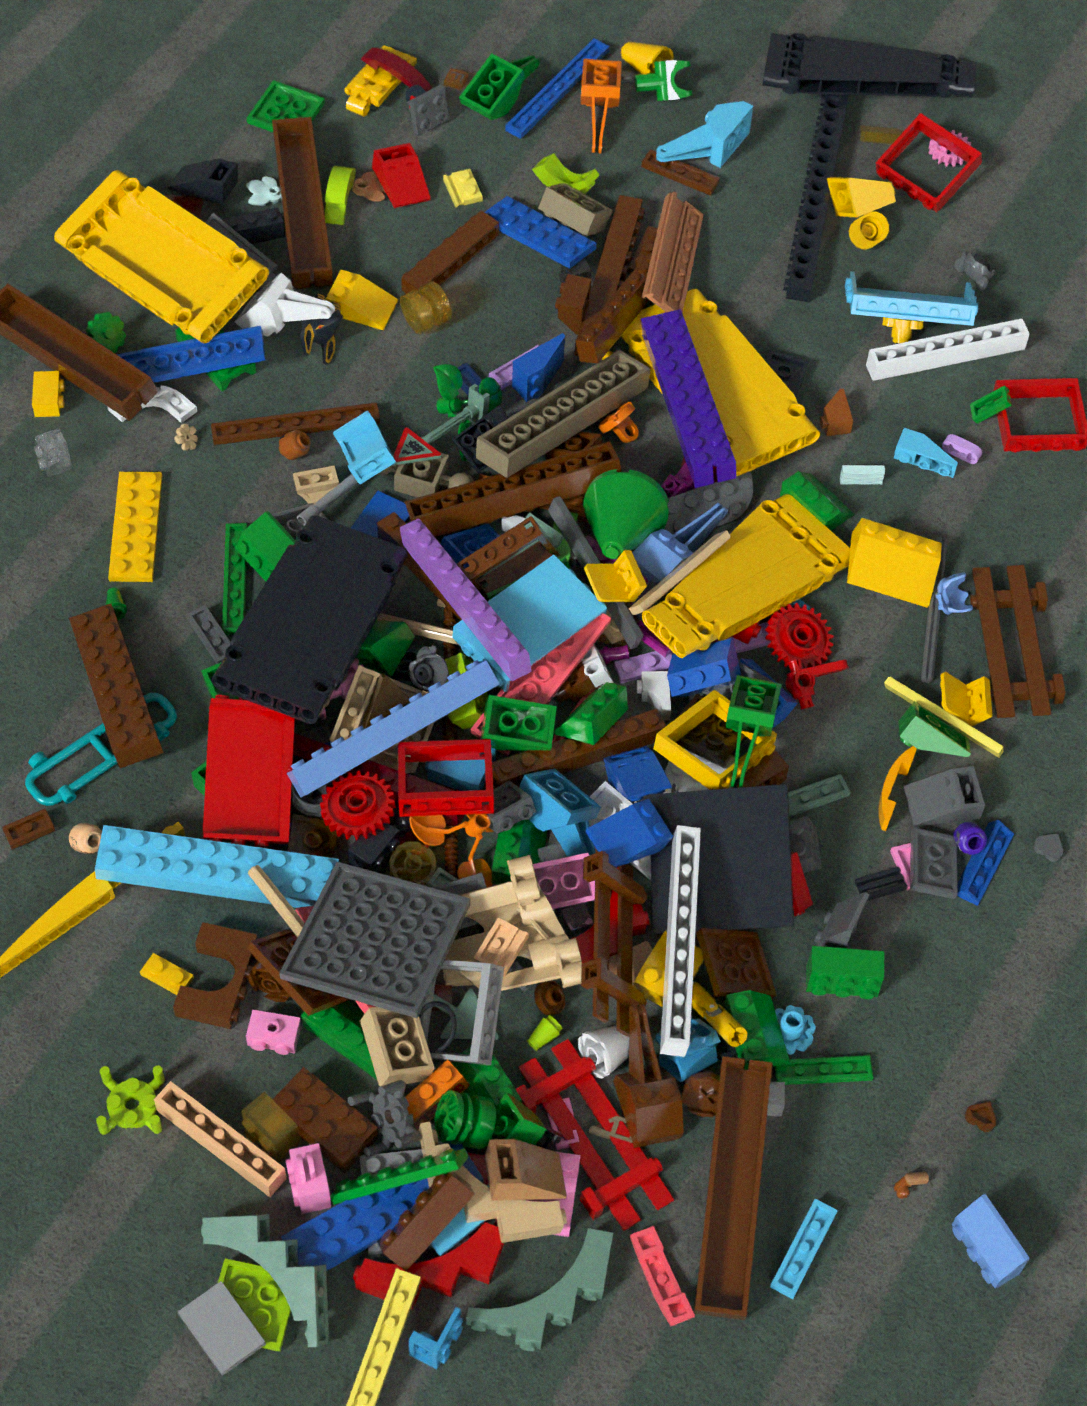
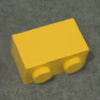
M59 371L34 372L32 407L35 417L60 416V409L64 408V396H61V392H65V380L61 379Z

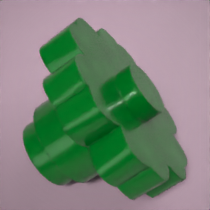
M110 312L97 313L94 316V320L88 322L86 329L88 336L113 353L118 351V346L124 345L126 333L122 331L124 323L119 316H112Z

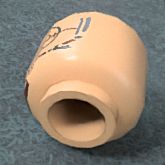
M79 823L72 828L69 834V843L77 852L87 855L94 854L99 850L102 830L98 826L89 823Z

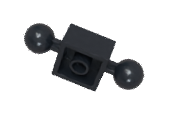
M396 805V808H393L394 816H389L390 824L383 823L384 830L377 828L376 835L370 832L367 839L360 835L359 839L348 849L349 865L385 875L387 866L390 863H395L400 856L399 834L412 831L409 822L410 816L400 817L399 805Z

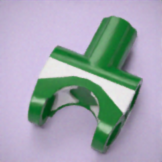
M690 61L654 62L655 73L635 74L636 92L656 90L657 101L676 100L693 95L692 90L680 89L674 81L676 72L683 69V67H691Z

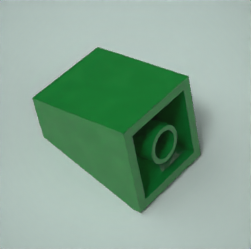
M376 620L356 656L359 660L357 665H363L367 669L392 677L415 638L408 624L403 621Z

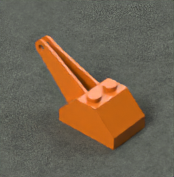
M583 59L581 104L591 107L592 153H595L596 141L595 105L604 106L599 138V153L602 152L608 108L619 107L621 61Z

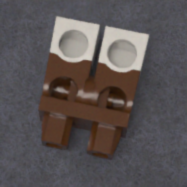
M595 645L590 648L555 694L559 703L568 698H571L573 703L580 700L579 697L586 696L590 690L606 682L614 683Z

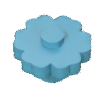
M789 1005L786 1010L777 1008L775 1012L787 1053L794 1054L796 1049L801 1052L805 1051L813 1042L812 1035L816 1029L813 1018L810 1015H804V1010L800 1007Z

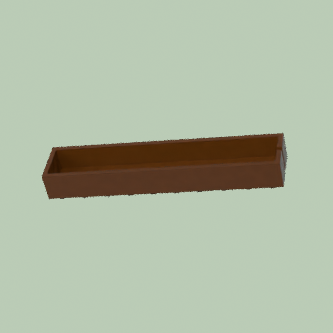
M311 117L272 120L293 289L310 288L311 284H314L315 287L332 286V266Z
M7 283L0 290V335L54 371H59L61 376L130 421L142 409V403L146 405L158 393L150 376Z
M722 1056L694 1314L745 1320L749 1299L772 1062L750 1060L748 1070H743L745 1059Z

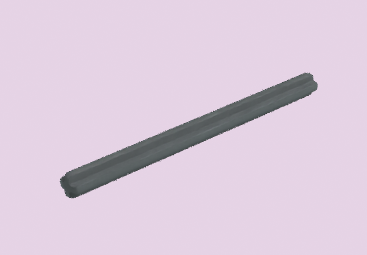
M945 537L936 538L937 542L942 543L941 560L928 607L921 681L932 683L934 679L941 611L938 609L939 603L935 594L938 593L937 587L940 580L944 578L948 543Z

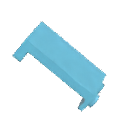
M369 411L364 412L333 432L349 463L347 466L359 484L364 483L396 463L378 424Z

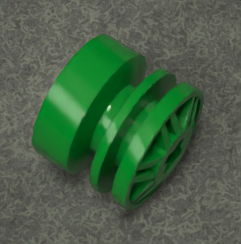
M453 1090L447 1091L440 1099L435 1114L434 1130L437 1132L438 1141L452 1145L462 1144L463 1147L474 1149L486 1147L495 1129L496 1108L494 1101L488 1097L469 1096L467 1093H459Z

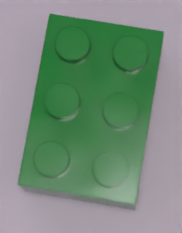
M812 946L806 966V992H812L818 996L828 993L836 994L838 997L860 996L862 999L878 997L884 980V951Z

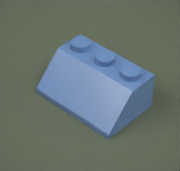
M986 1194L979 1197L955 1217L952 1223L953 1233L959 1241L962 1240L967 1247L968 1256L973 1262L977 1261L982 1269V1276L988 1284L991 1283L996 1289L1020 1275L1030 1258Z

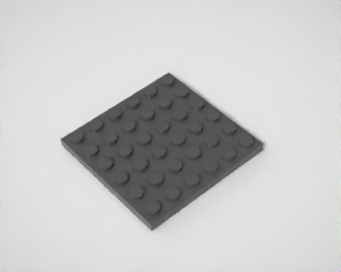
M337 862L279 973L280 979L418 1018L471 905L470 898Z

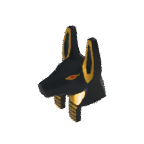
M315 295V298L325 300L323 295ZM335 301L331 302L335 306V311L329 319L301 320L300 341L304 355H310L313 341L321 345L323 364L325 365L329 364L335 351V331L343 319L341 306Z

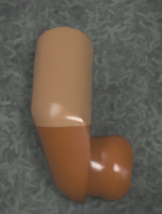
M926 1172L906 1173L894 1185L897 1197L900 1199L908 1197L910 1195L908 1188L912 1185L927 1184L929 1180L928 1174Z

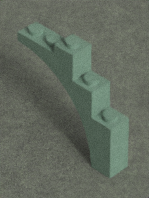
M588 1228L584 1245L575 1263L564 1277L548 1291L530 1301L511 1307L495 1309L469 1307L466 1325H470L471 1329L476 1331L496 1330V1333L502 1336L516 1334L515 1345H520L521 1349L526 1351H534L535 1348L541 1349L546 1319L551 1320L552 1324L558 1326H565L566 1323L571 1324L576 1295H582L581 1297L588 1301H595L597 1298L602 1299L613 1233Z

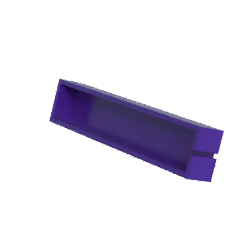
M681 309L641 318L642 336L695 488L714 484L713 466H716L718 483L737 478L736 461Z

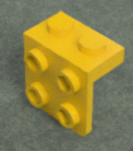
M624 550L614 564H586L584 567L596 598L600 602H635L647 587L631 550Z
M947 672L941 673V704L946 712L970 726H974L992 717L990 680L983 676L969 684H965Z

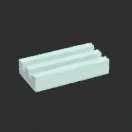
M842 465L840 484H882L885 467L882 465Z

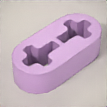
M953 434L948 435L942 443V448L945 452L970 464H976L982 455V451L977 445Z

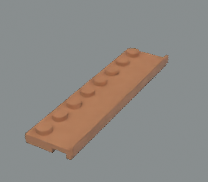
M675 191L669 193L664 199L642 295L643 298L647 297L663 309L665 313L679 309L683 313L704 215L687 201L683 203L679 200Z

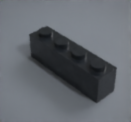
M278 207L221 219L251 244L284 238L283 219Z

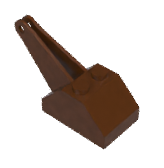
M638 1004L637 1007L632 1005L629 1007V1072L617 1074L613 1082L633 1146L637 1148L680 1139L684 1130L682 1098L676 1080L662 1066H658L644 1004ZM643 1055L646 1069L643 1067Z

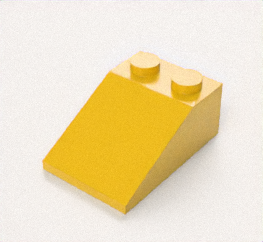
M340 270L326 297V301H335L340 304L343 319L380 330L385 329L398 302L397 298L361 275L345 270Z
M664 931L648 956L633 985L644 993L646 999L663 1007L667 931ZM696 946L694 947L693 979L704 961L701 949Z

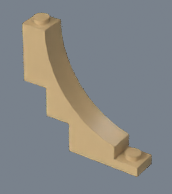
M430 1122L420 1123L419 1132L422 1134L420 1142L423 1157L433 1155V1157L439 1156L444 1151L451 1149L449 1144L438 1145L437 1132L432 1130ZM463 1165L460 1169L454 1171L471 1185L475 1193L464 1206L466 1222L470 1223L497 1218L501 1243L558 1234L562 1232L564 1224L567 1223L565 1209L560 1208L559 1201H491L489 1187L475 1178ZM435 1176L427 1178L429 1188L433 1184Z

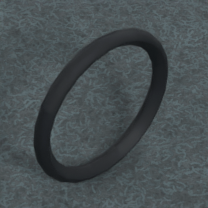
M432 1001L423 1006L419 1019L427 1009L433 1006H440L446 1009L452 1021V1029L447 1041L437 1048L428 1047L430 1053H438L446 1049L453 1041L457 1030V1021L449 1005L440 1001Z

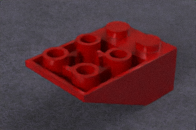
M410 143L374 150L372 169L394 208L431 199L418 156Z

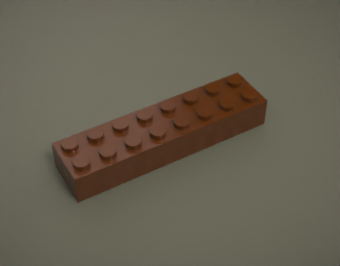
M110 603L69 618L113 754L119 767L123 768L164 753L112 604Z

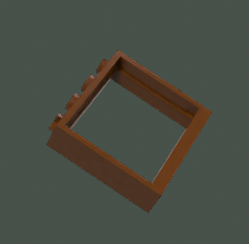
M530 516L458 562L457 565L488 602L487 593L520 579L552 555L559 557L560 554L549 536L534 518ZM531 522L533 527L531 526L526 529L525 525ZM536 540H539L537 543H535L534 545H532V546L529 547L528 549L524 550L523 552H521V553L518 554L517 556L513 557L512 559H510L509 561H507V562L504 563L503 565L499 566L498 568H496V569L493 570L492 572L488 573L487 575H485V576L482 577L481 579L477 580V578L480 577L481 575L485 574L486 572H488V571L491 570L492 568L496 567L497 565H499L500 563H502V562L505 561L506 559L510 558L511 556H513V555L516 554L517 552L521 551L522 549H524L525 547H527V546L530 545L531 543L535 542ZM468 562L469 567L465 568L463 565ZM487 582L489 586L485 588L483 584Z

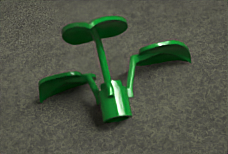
M450 364L434 366L438 389L442 396L437 400V410L440 414H448V417L456 416L455 413L460 411L462 404L468 403V399L459 400L456 397L459 395L458 390L463 384L461 372L457 367ZM484 378L480 382L479 393L482 396L486 393L490 394L489 413L501 405L502 391L499 383L494 378ZM465 420L460 424L458 435L472 425L470 420ZM460 451L461 460L466 461L467 458Z

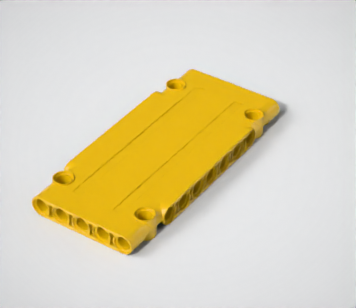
M120 170L113 171L59 227L54 235V239L58 244L73 253L89 269L172 326L174 324L177 325L184 334H190L203 344L208 343L269 276V269L249 257L247 252L239 248L232 240L150 186L143 187L136 178H130Z
M698 289L687 291L682 314L734 455L736 476H740L816 442L820 437V431L805 415V408L797 403L794 394L726 315L721 316L717 312V305L714 302L708 301ZM655 304L641 310L623 332L621 338L628 343L629 353L635 356L637 361L650 368L649 379L662 393L642 336L641 318L665 313L663 309Z

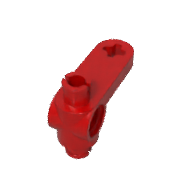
M802 659L790 661L788 665L791 673L787 674L786 688L793 695V699L799 700L801 710L813 707L815 705L811 696L815 695V677L848 669L847 660L835 661L803 669ZM798 678L801 679L803 683L802 686L799 684Z

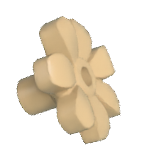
M182 424L176 430L178 435L175 436V442L182 444L184 451L196 448L197 435H193L196 432L195 427Z

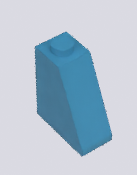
M491 747L492 762H495L496 749ZM485 760L428 761L425 765L428 780L460 791L482 790L486 782Z

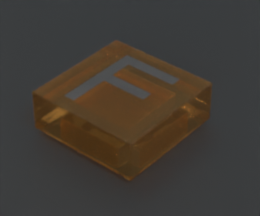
M450 68L444 79V85L462 90L468 79V72Z

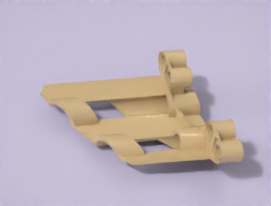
M530 855L507 861L511 874L510 882L460 895L470 898L471 901L465 917L481 924L484 932L454 940L445 960L477 962L474 960V956L496 920L500 918L529 934L518 956L528 958L533 963V967L510 972L505 977L503 976L501 991L559 978L562 980L563 988L581 984L582 960L576 938L569 940L562 929L549 901L537 882ZM458 971L479 989L481 973Z

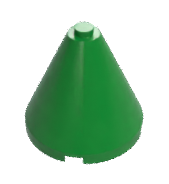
M617 469L598 475L588 486L583 502L584 513L603 554L610 559H618L624 550H635L651 533L664 529L670 513L668 508L669 500L663 488L648 475L635 470H629V473L617 472Z

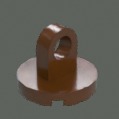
M704 1069L703 1072L690 1076L682 1087V1102L692 1114L701 1117H713L716 1115L720 1076L714 1074L713 1070Z

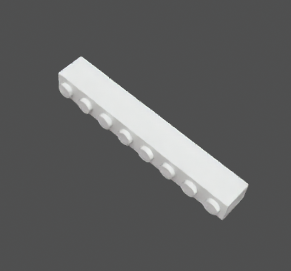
M1017 319L870 349L866 367L872 380L875 381L1025 350L1030 333L1023 319Z

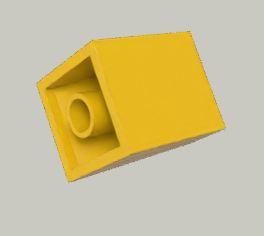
M843 177L827 178L836 216L859 217L896 202L895 190L891 182Z

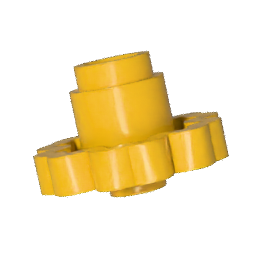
M883 317L882 325L892 327L891 337H893L894 343L909 342V339L912 338V329H922L924 321Z

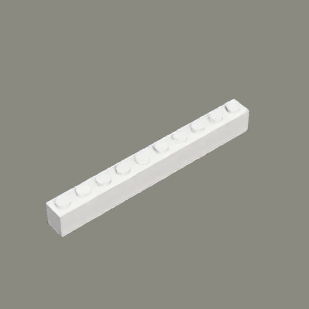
M677 825L672 839L660 1054L685 1057L690 1044L701 828Z

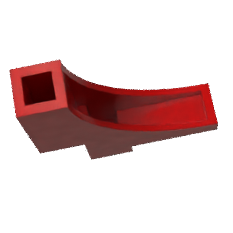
M613 890L610 898L609 957L617 954L618 894ZM633 904V936L645 934L646 926L649 925L648 913L643 911L641 904ZM593 925L586 932L575 937L582 964L594 960Z

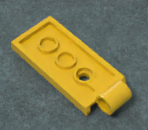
M385 45L381 48L401 57L413 67L417 64V58ZM366 64L345 87V93L350 95L346 109L365 117L369 112L370 104L379 107L401 81L381 67L376 71Z

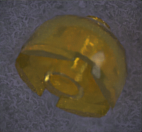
M417 841L403 843L391 855L389 861L390 874L392 877L426 886L436 871V858L430 848H426Z

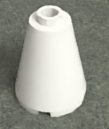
M616 1025L586 1031L578 1039L581 1057H590L593 1060L596 1070L592 1071V1074L598 1078L610 1075L629 1058V1038L618 1032Z

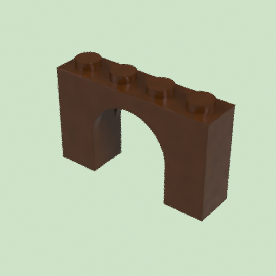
M202 922L195 942L197 953L228 961L234 967L235 973L228 985L216 991H203L180 985L173 1006L175 1016L231 1029L233 1022H237L241 1011L238 1008L240 1000L244 1001L246 998L248 987L245 985L248 975L254 967L252 964L255 956L247 947L251 941L258 939V935Z

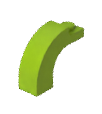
M554 153L542 158L532 169L540 181L547 187L566 183L584 194L595 185V180L599 176L596 169L583 174L571 172L563 166Z
M334 166L332 168L325 197L326 223L344 226L348 195L355 181V168Z

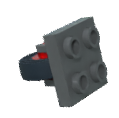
M441 84L427 92L419 85L411 86L406 90L408 110L411 112L413 131L416 135L419 136L449 120L446 92Z

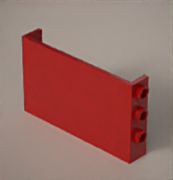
M216 695L215 698H211L209 704L202 839L218 842L227 841L238 845H245V842L255 843V847H269V844L287 845L289 842L292 783L287 773L292 770L295 718L240 697L239 700L229 699L227 695Z

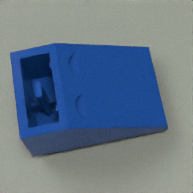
M647 746L603 758L609 784L627 800L638 801L643 799L645 795L661 794L666 789L672 788L654 752Z

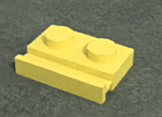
M471 169L454 172L450 176L443 175V180L455 207L482 201L483 196Z

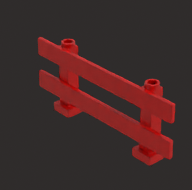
M569 1039L551 1049L564 1069L548 1077L536 1058H533L518 1067L531 1088L527 1089L523 1084L515 1090L521 1097L522 1104L533 1113H536L537 1105L542 1104L565 1141L575 1139L573 1130H577L579 1142L570 1143L569 1148L573 1154L580 1155L579 1163L597 1189L594 1192L590 1187L583 1190L580 1201L593 1220L602 1216L603 1207L608 1206L623 1231L641 1221L625 1194L641 1186L657 1211L672 1203L674 1198L658 1176V1173L663 1171V1167L656 1157L647 1159L640 1147L634 1148L631 1142L609 1136L611 1142L630 1169V1171L618 1178H613L564 1103L559 1092L574 1084L602 1128L606 1131L611 1132L614 1122L610 1123L609 1119L619 1115L592 1076V1071L596 1070L593 1060L590 1057H583L581 1059ZM619 1121L616 1134L630 1138L629 1130L623 1121Z

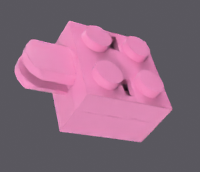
M319 1143L289 1150L290 1159L286 1160L295 1207L300 1206L301 1214L331 1208L329 1187Z

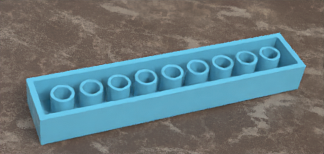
M103 825L95 865V876L99 880L271 904L248 875V871L253 866L259 865L289 904L294 908L315 905L339 859Z

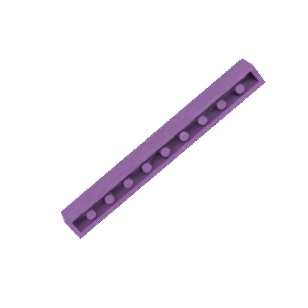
M418 518L401 526L400 532L405 549L509 679L514 681L532 672L528 651L422 521Z

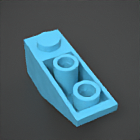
M907 428L903 429L896 446L895 459L903 463L919 466L924 470L928 469L937 472L942 476L954 477L958 462L926 435Z

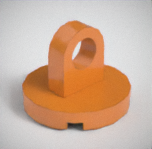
M627 402L617 408V412H614L613 415L609 414L599 424L600 431L606 433L612 429L624 443H630L637 439L639 434L638 428L629 417L635 410L634 405L631 402ZM625 428L629 430L630 436L626 434Z

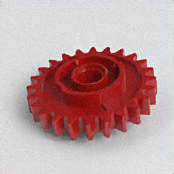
M795 603L793 606L787 604L785 607L781 606L780 610L775 611L771 615V618L767 621L769 626L765 629L769 633L765 639L771 641L767 647L774 649L771 655H778V662L784 660V667L788 666V662L802 659L803 669L821 665L828 659L827 657L832 653L830 648L834 646L830 642L834 636L828 634L831 627L825 626L827 619L821 620V613L815 615L814 608L808 611L806 604L801 608L798 603Z
M358 770L357 774L353 776L351 772H348L347 778L340 775L339 782L332 780L333 787L325 788L327 794L321 795L323 802H320L321 816L324 818L325 825H329L331 832L336 830L338 837L345 833L347 840L351 835H354L356 840L359 839L360 835L367 839L370 832L376 835L377 828L384 830L383 823L390 824L389 816H394L393 808H396L394 793L391 790V786L386 785L385 779L379 780L378 774L370 777V773L367 771L362 776L360 770Z

